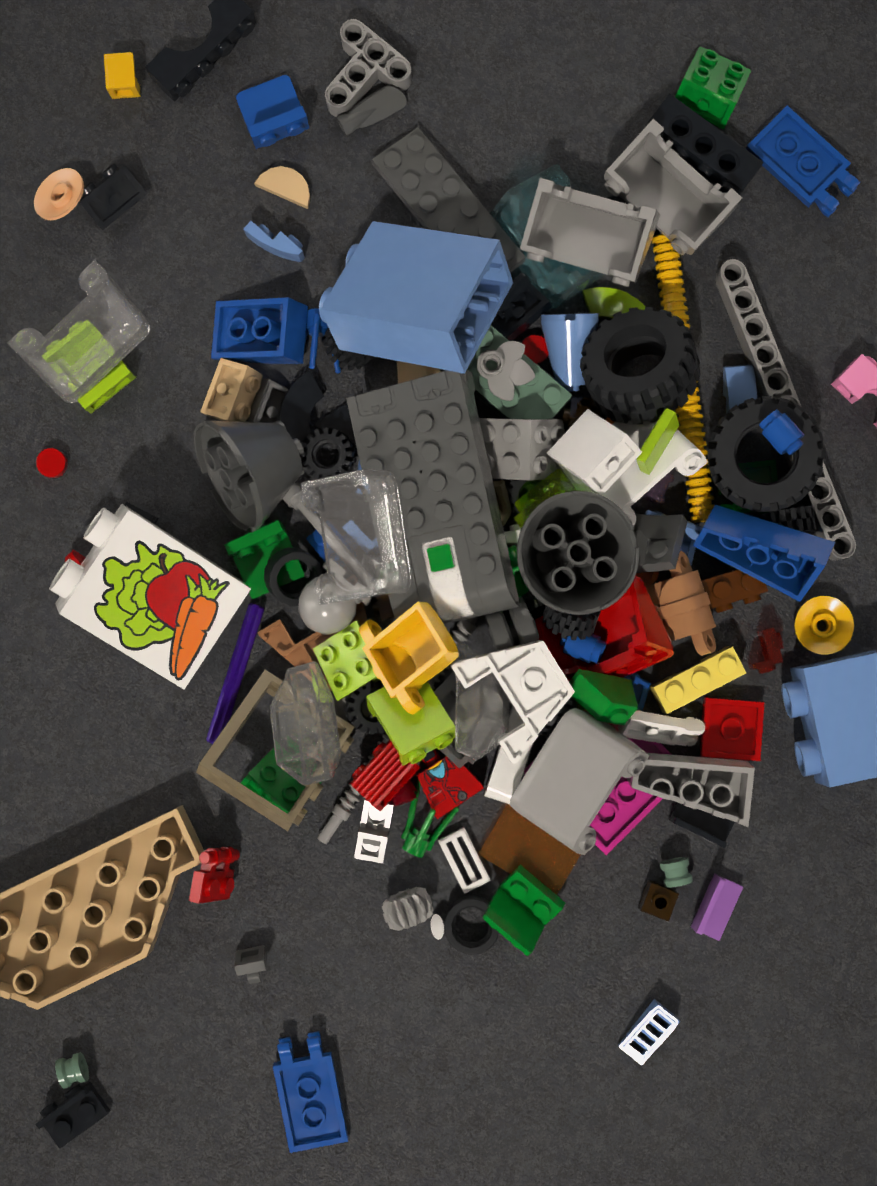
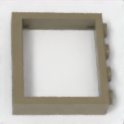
M264 670L199 763L196 773L288 831L293 823L299 826L308 810L303 807L309 799L312 801L316 800L324 787L319 784L323 776L330 777L339 764L335 760L338 753L341 751L345 754L354 741L350 735L355 727L275 675ZM266 693L337 737V740L288 814L215 767Z

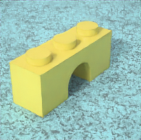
M725 647L703 658L696 665L682 672L674 673L651 685L650 690L662 713L668 714L746 674V671L734 648Z

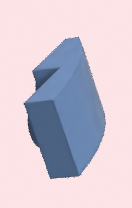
M250 221L243 230L246 236L264 250L291 261L302 262L305 259L301 250L303 245L293 235L290 234L287 237L280 231L272 240L273 233L263 224L257 226Z
M752 364L723 367V396L726 397V414L732 407L738 406L744 400L757 399L756 380Z

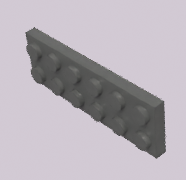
M419 127L372 159L374 168L425 229L500 240L510 272L525 262V255Z

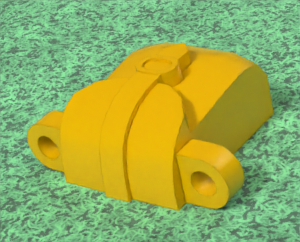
M418 601L384 630L371 619L359 627V633L366 644L362 649L372 664V670L377 679L381 680L390 697L397 698L402 707L412 715L425 706L418 690L422 688L424 683L440 673L459 657L455 641L437 612L427 602Z

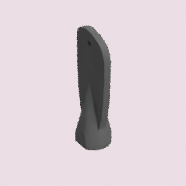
M388 85L363 99L349 113L337 116L336 120L343 134L348 137L356 129L377 123L404 108L407 103L406 97L397 87Z

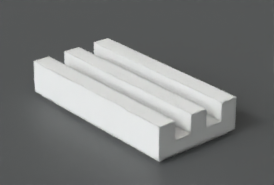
M465 827L448 834L444 838L438 839L464 894L491 881ZM460 836L463 837L482 876L479 880H477L457 840ZM452 841L472 882L469 885L466 884L446 844Z

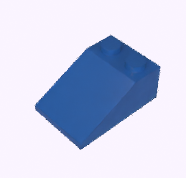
M289 297L216 301L211 359L220 360V358L230 361L266 364H303L308 306Z

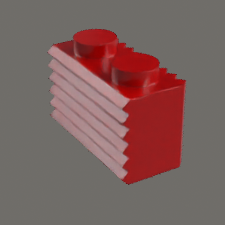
M391 740L387 744L382 742L375 748L372 753L374 758L366 766L363 764L355 770L352 775L354 780L350 783L356 791L380 812L420 769L417 763H408L403 766Z

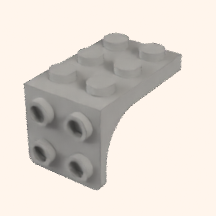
M479 418L493 479L531 481L561 478L563 470L552 460L547 452L565 434L562 419Z

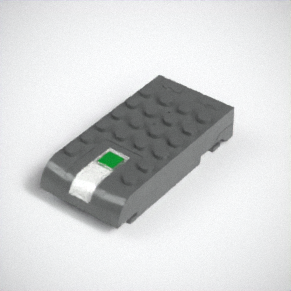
M446 370L346 398L389 599L396 619L418 601L429 603L444 624L520 607L474 398V379L472 372L467 370L465 374Z

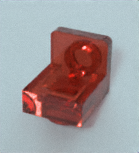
M774 628L759 630L757 635L764 659L749 663L748 666L750 670L758 669L759 674L776 670L775 664L783 662L780 651L783 649V641L780 633H775Z

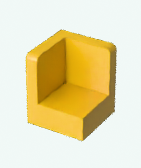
M133 53L104 54L106 89L111 98L141 97L140 85L135 76Z

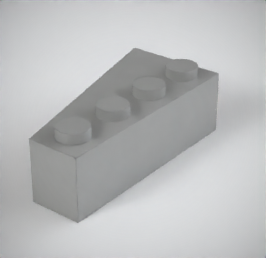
M648 753L650 756L645 762L643 771L638 776L627 778L629 785L633 789L666 800H672L684 806L699 809L716 817L726 818L749 827L755 768L748 761Z

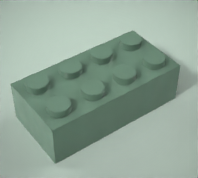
M490 325L467 368V371L472 372L475 384L474 395L501 419H554L570 401L572 394L524 353L520 359L532 368L535 378L525 385L514 386V398L512 401L502 400L490 392L488 380L483 378L477 370V360L484 351L497 350L501 344L509 341ZM490 360L486 363V367L489 370H495L497 363Z

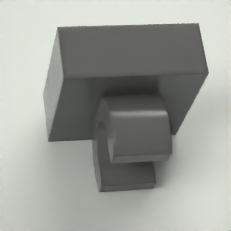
M265 945L237 950L234 963L236 975L242 976L247 974L249 984L261 982L260 974H262V971H266L267 966Z

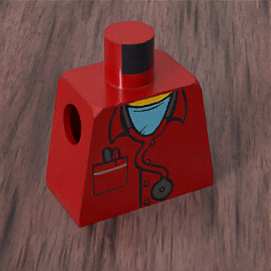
M436 749L426 753V757L422 760L426 768L417 774L431 809L436 811L434 815L436 819H439L484 789L481 781L465 764L459 769L446 755L441 757Z

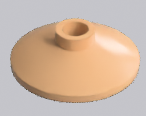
M63 168L50 174L41 183L35 194L34 208L36 213L45 220H57L70 213L76 207L83 194L84 181L82 176L71 168Z

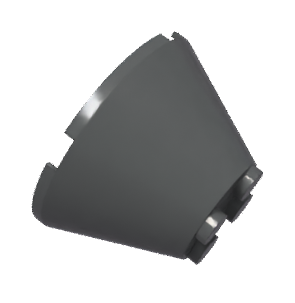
M204 421L198 424L194 430V447L202 474L208 472L214 486L210 492L218 506L239 530L245 533L257 531L297 479L304 474L300 455L304 453L302 444L297 438L292 439L281 421L275 423Z
M588 491L564 492L540 503L525 520L517 543L518 567L524 583L531 593L551 609L572 615L594 613L616 603L631 586L639 564V547L637 548L633 531L634 527L628 516L608 498Z

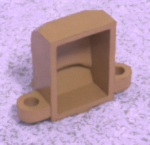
M680 551L676 569L670 570L672 578L646 586V589L671 641L691 636L694 647L699 655L703 656L714 653L716 642L712 628H715L716 625L709 606L711 604L709 596L704 591L698 570L692 571L687 555Z

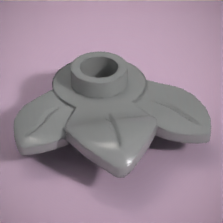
M504 342L497 350L484 351L477 360V370L483 378L488 380L490 392L505 401L513 400L514 386L525 385L535 378L532 368L520 359L525 351V345L520 342ZM493 360L497 363V368L489 370L486 367V363Z

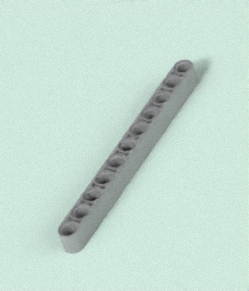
M737 259L727 260L716 273L715 281L748 365L752 364L754 367L756 385L761 398L762 396H772L775 399L784 398L796 406L797 404L801 406L745 265ZM732 270L735 272L737 281L726 279L724 271ZM735 297L745 298L748 307L744 309L738 307L735 303ZM746 324L756 325L759 331L758 335H750L746 330ZM758 350L767 352L769 355L768 363H763L757 358ZM769 377L778 379L780 382L779 390H773L769 387ZM785 452V458L787 460L789 468L791 469L794 461V453L789 456V454ZM823 461V470L816 482V485L820 486L823 490V497L821 500L816 499L810 491L802 500L805 506H813L817 527L815 529L816 535L830 541H835L836 539L843 541L845 545L844 552L838 554L833 547L829 556L830 560L836 561L852 556L856 549V542ZM825 512H829L834 517L832 527L826 526L823 522L822 517Z

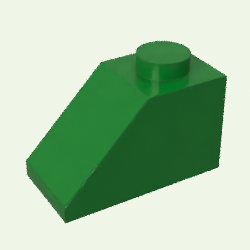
M578 669L569 681L575 691L571 697L597 721L624 726L638 709L631 679Z

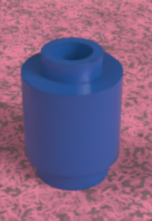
M778 409L769 414L759 424L763 430L762 435L780 455L787 452L790 456L804 444L801 439L805 434L786 413L782 414Z
M594 633L590 637L586 636L584 640H580L578 636L576 640H571V636H567L566 639L562 638L560 641V645L564 647L563 653L588 664L591 662L599 663L607 642L601 640V636Z

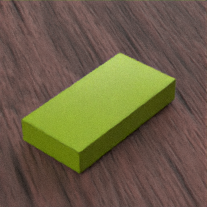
M668 408L664 409L640 449L642 453L636 459L641 472L650 475L678 429L679 422L676 412Z

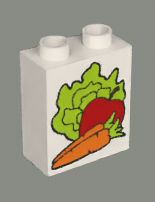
M124 504L120 505L115 514L102 508L84 534L83 538L94 546L82 564L79 565L73 560L68 559L50 585L49 590L60 596L55 603L57 610L63 617L182 689H185L251 588Z

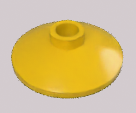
M818 596L806 601L799 608L795 616L794 629L797 639L807 650L815 654L828 655L842 650L849 643L854 631V620L849 608L843 602L830 596ZM820 620L826 623L824 631H820L817 628V623Z

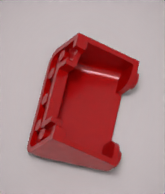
M635 576L627 592L616 603L600 612L594 634L601 636V640L607 642L598 664L593 662L588 664L563 653L564 647L560 645L562 634L558 633L555 635L552 633L553 628L547 629L546 623H543L542 620L543 616L535 619L540 637L539 640L544 641L568 681L572 679L578 669L624 678L674 655L672 641L643 580Z

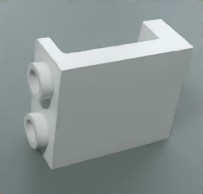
M588 409L547 452L563 471H569L583 481L594 493L602 496L642 453L626 433Z

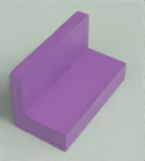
M714 873L691 924V928L700 935L705 934L720 941L743 886Z

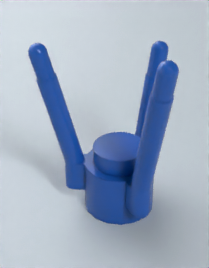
M309 309L307 311L305 343L308 332L312 336L310 369L315 368L318 337H324L325 332L328 330L327 323L323 322L320 317L319 309ZM339 360L334 363L336 373L341 372Z

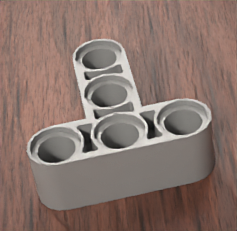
M350 19L344 22L340 29L342 47L352 59L325 91L328 111L335 117L349 113L378 79L386 86L393 85L397 87L401 92L409 88L412 80L410 62L361 21ZM351 34L361 36L358 41L354 42L347 39ZM374 52L383 54V57L378 60H373L369 56ZM396 70H402L406 73L402 78H395L391 74ZM354 74H362L365 76V78L360 82H354L351 80V77ZM339 95L346 98L342 104L332 102L333 98Z

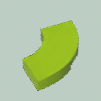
M595 287L582 291L589 313H599V319L611 320L614 318L613 315L620 311L623 314L629 312L630 308L638 307L639 310H645L646 307L637 298L619 289Z

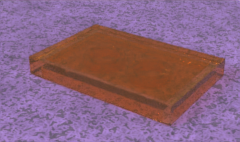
M506 804L478 852L479 856L510 874L521 864L556 895H558L581 855L520 815L510 804Z

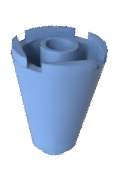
M599 313L541 315V326L554 380L568 392L579 391V386L585 385L580 369V360L583 357L581 352L585 343H589L588 337L593 330L597 331Z

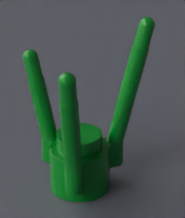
M416 780L415 788L417 791H415V795L417 798L410 803L406 827L401 838L405 840L402 846L403 850L423 858L426 850L431 851L435 841L459 811V806L451 810L431 837L427 830L436 813L435 809L430 810L421 828L414 827L413 831H411L421 786L419 780Z

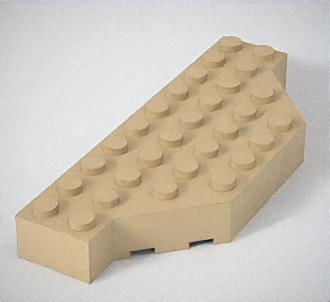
M183 805L0 893V997L8 1000L10 998L25 1003L28 1007L38 1010L147 957L153 951L180 873L201 864L199 856L204 852Z

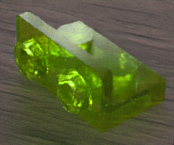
M556 469L515 502V506L520 513L514 519L520 528H522L529 514L546 499L560 493L577 491L562 469Z

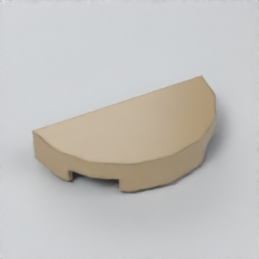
M283 166L270 168L263 172L254 183L258 188L306 209L309 208L311 198L308 184L303 176L292 168Z

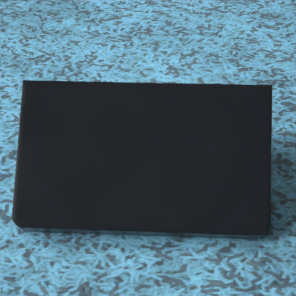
M676 802L668 819L674 824L725 849L729 846L726 840L735 823L726 818L722 819L711 813L684 806Z

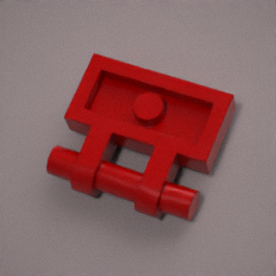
M231 846L221 847L220 849L208 848L200 854L201 869L194 871L189 896L190 902L200 904L230 899V894L234 889L233 877L235 870L230 869L229 866L240 857L237 849Z

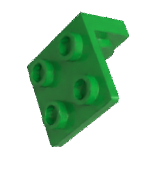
M699 47L675 98L709 123L724 130L751 70L739 62L731 61L718 55L711 49Z
M279 520L224 544L229 556L233 557L244 583L251 588L249 594L252 599L269 593L264 581V570L268 560L277 551L293 548L285 528ZM291 560L281 567L277 575L279 587L305 576L299 560Z
M284 736L247 774L241 784L288 814L319 765L288 736ZM326 775L323 776L319 784L327 777Z
M520 864L500 883L483 915V919L510 941L514 947L522 951L526 956H529L533 952L544 926L563 910L566 902Z

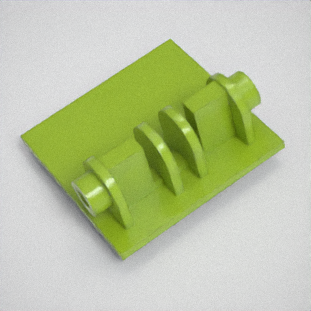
M358 620L313 648L337 701H340L371 680L372 682L380 680L374 674L373 666L362 649L366 644L359 633L360 624Z

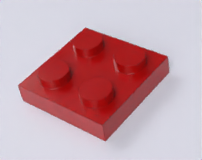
M704 697L702 721L706 727L701 735L700 756L761 761L765 702Z

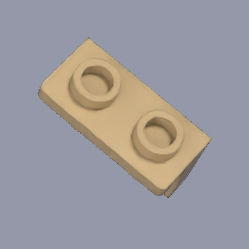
M220 358L200 412L222 421L246 422L256 393L260 389L263 375L248 365Z

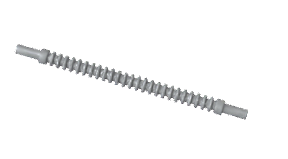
M480 616L460 620L457 623L459 628L452 631L454 633L452 638L456 643L457 649L463 648V641H468L467 635H472L476 629L475 623ZM443 670L427 681L432 690H435V682H440L439 676L445 675ZM383 734L382 737L384 739L382 742L387 744L390 739L388 735ZM372 755L368 756L369 762L374 758ZM350 784V790L344 791L346 796L340 797V804H335L332 809L333 815L317 837L319 841L326 845L343 820L347 821L351 815L349 810L351 808L355 809L354 802L360 801V793Z

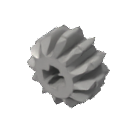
M414 887L399 891L383 902L382 910L385 922L388 923L390 929L397 931L417 926L433 915V902L426 888Z

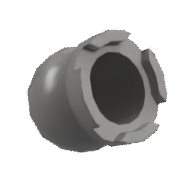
M332 558L322 566L328 571L325 573L326 576L316 577L307 583L299 597L298 612L305 625L309 629L324 635L337 633L350 625L356 615L357 604H360L362 601L367 606L373 597L359 582L353 586L344 578L347 572Z

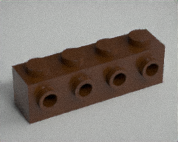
M740 570L701 581L704 591L709 596L710 609L715 608L716 613L732 609V602L742 599L744 605L761 600L760 594L768 592L765 583Z

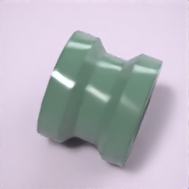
M688 857L672 858L659 863L660 869L665 873L664 887H678L693 882V876L688 872L690 864Z
M81 1052L73 1054L70 1059L60 1058L56 1060V1075L63 1089L71 1087L72 1083L76 1081L79 1083L88 1081V1065Z

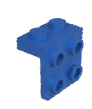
M282 75L251 87L236 95L237 103L256 149L270 146L278 140L289 136H296L309 129L304 108L301 106L291 79L287 75Z

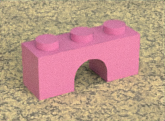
M861 354L849 364L831 385L851 404L867 393L877 396V362L873 358L865 357Z

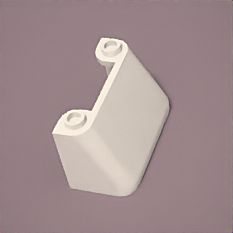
M650 420L643 421V424H633L632 421H628L625 424L615 421L612 425L626 433L637 447L641 449L657 421L651 423ZM677 429L650 475L641 472L635 460L603 496L619 506L628 516L634 527L636 515L631 506L673 468L684 476L693 475L708 461L703 453ZM562 471L561 482L568 492H593L572 473Z

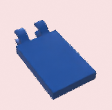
M788 105L746 146V150L764 162L762 166L809 208L815 202L819 210L826 217H829L840 204L836 198L826 191L834 182L847 197L860 184L857 178L846 171L851 163Z
M320 1031L308 1033L307 1045L310 1056L294 1059L291 1037L280 1038L279 1044H277L280 1061L273 1063V1072L290 1153L348 1142L349 1139L332 1051L323 1053Z

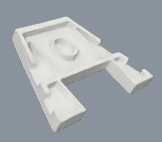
M543 640L486 653L450 664L465 689L492 672L519 714L523 724L497 740L513 765L519 761L526 748L533 744L540 731L549 721L551 722L575 692Z

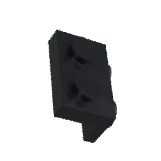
M524 272L512 279L513 284L491 323V326L509 341H514L552 307L550 300L531 284Z

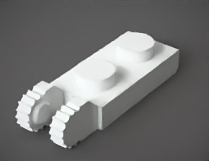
M636 710L624 726H618V731L627 738L673 746L676 744L692 747L698 741L697 735H702L706 726L703 721L697 718L694 719V717L682 719Z

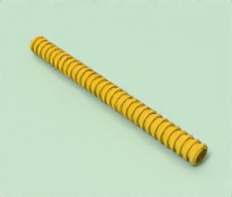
M658 234L652 238V244H655V247H653V252L656 253L654 261L658 262L655 269L659 271L657 274V279L660 280L658 288L661 289L659 297L663 298L660 301V305L664 307L663 310L671 312L672 317L678 316L684 322V325L690 329V324H687L689 315L685 314L688 311V307L684 305L687 301L686 297H683L685 293V288H682L684 280L680 278L683 275L682 270H679V267H681V261H678L680 254L673 249L671 241L666 236ZM696 387L692 395H687L689 400L682 407L678 406L675 411L676 414H679L678 422L680 426L678 430L706 456L708 451L704 450V446L707 443L703 441L705 432H702L704 423L700 421L703 419V415L699 414V410L702 407L698 405L700 396H697L699 387ZM708 462L693 475L685 476L688 477V480L685 482L689 486V490H687V494L690 495L688 503L692 505V508H689V512L693 513V517L690 519L694 523L705 522L714 507L712 504L714 496L711 495L713 487L709 485L712 482V478L708 477V473H710L709 468H707Z

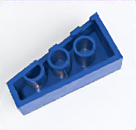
M714 505L693 546L801 602L826 566L835 542Z

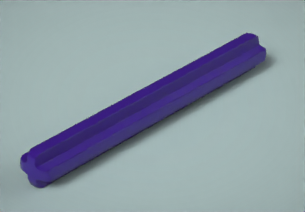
M251 603L247 607L206 737V741L213 744L230 720L264 612L262 606Z

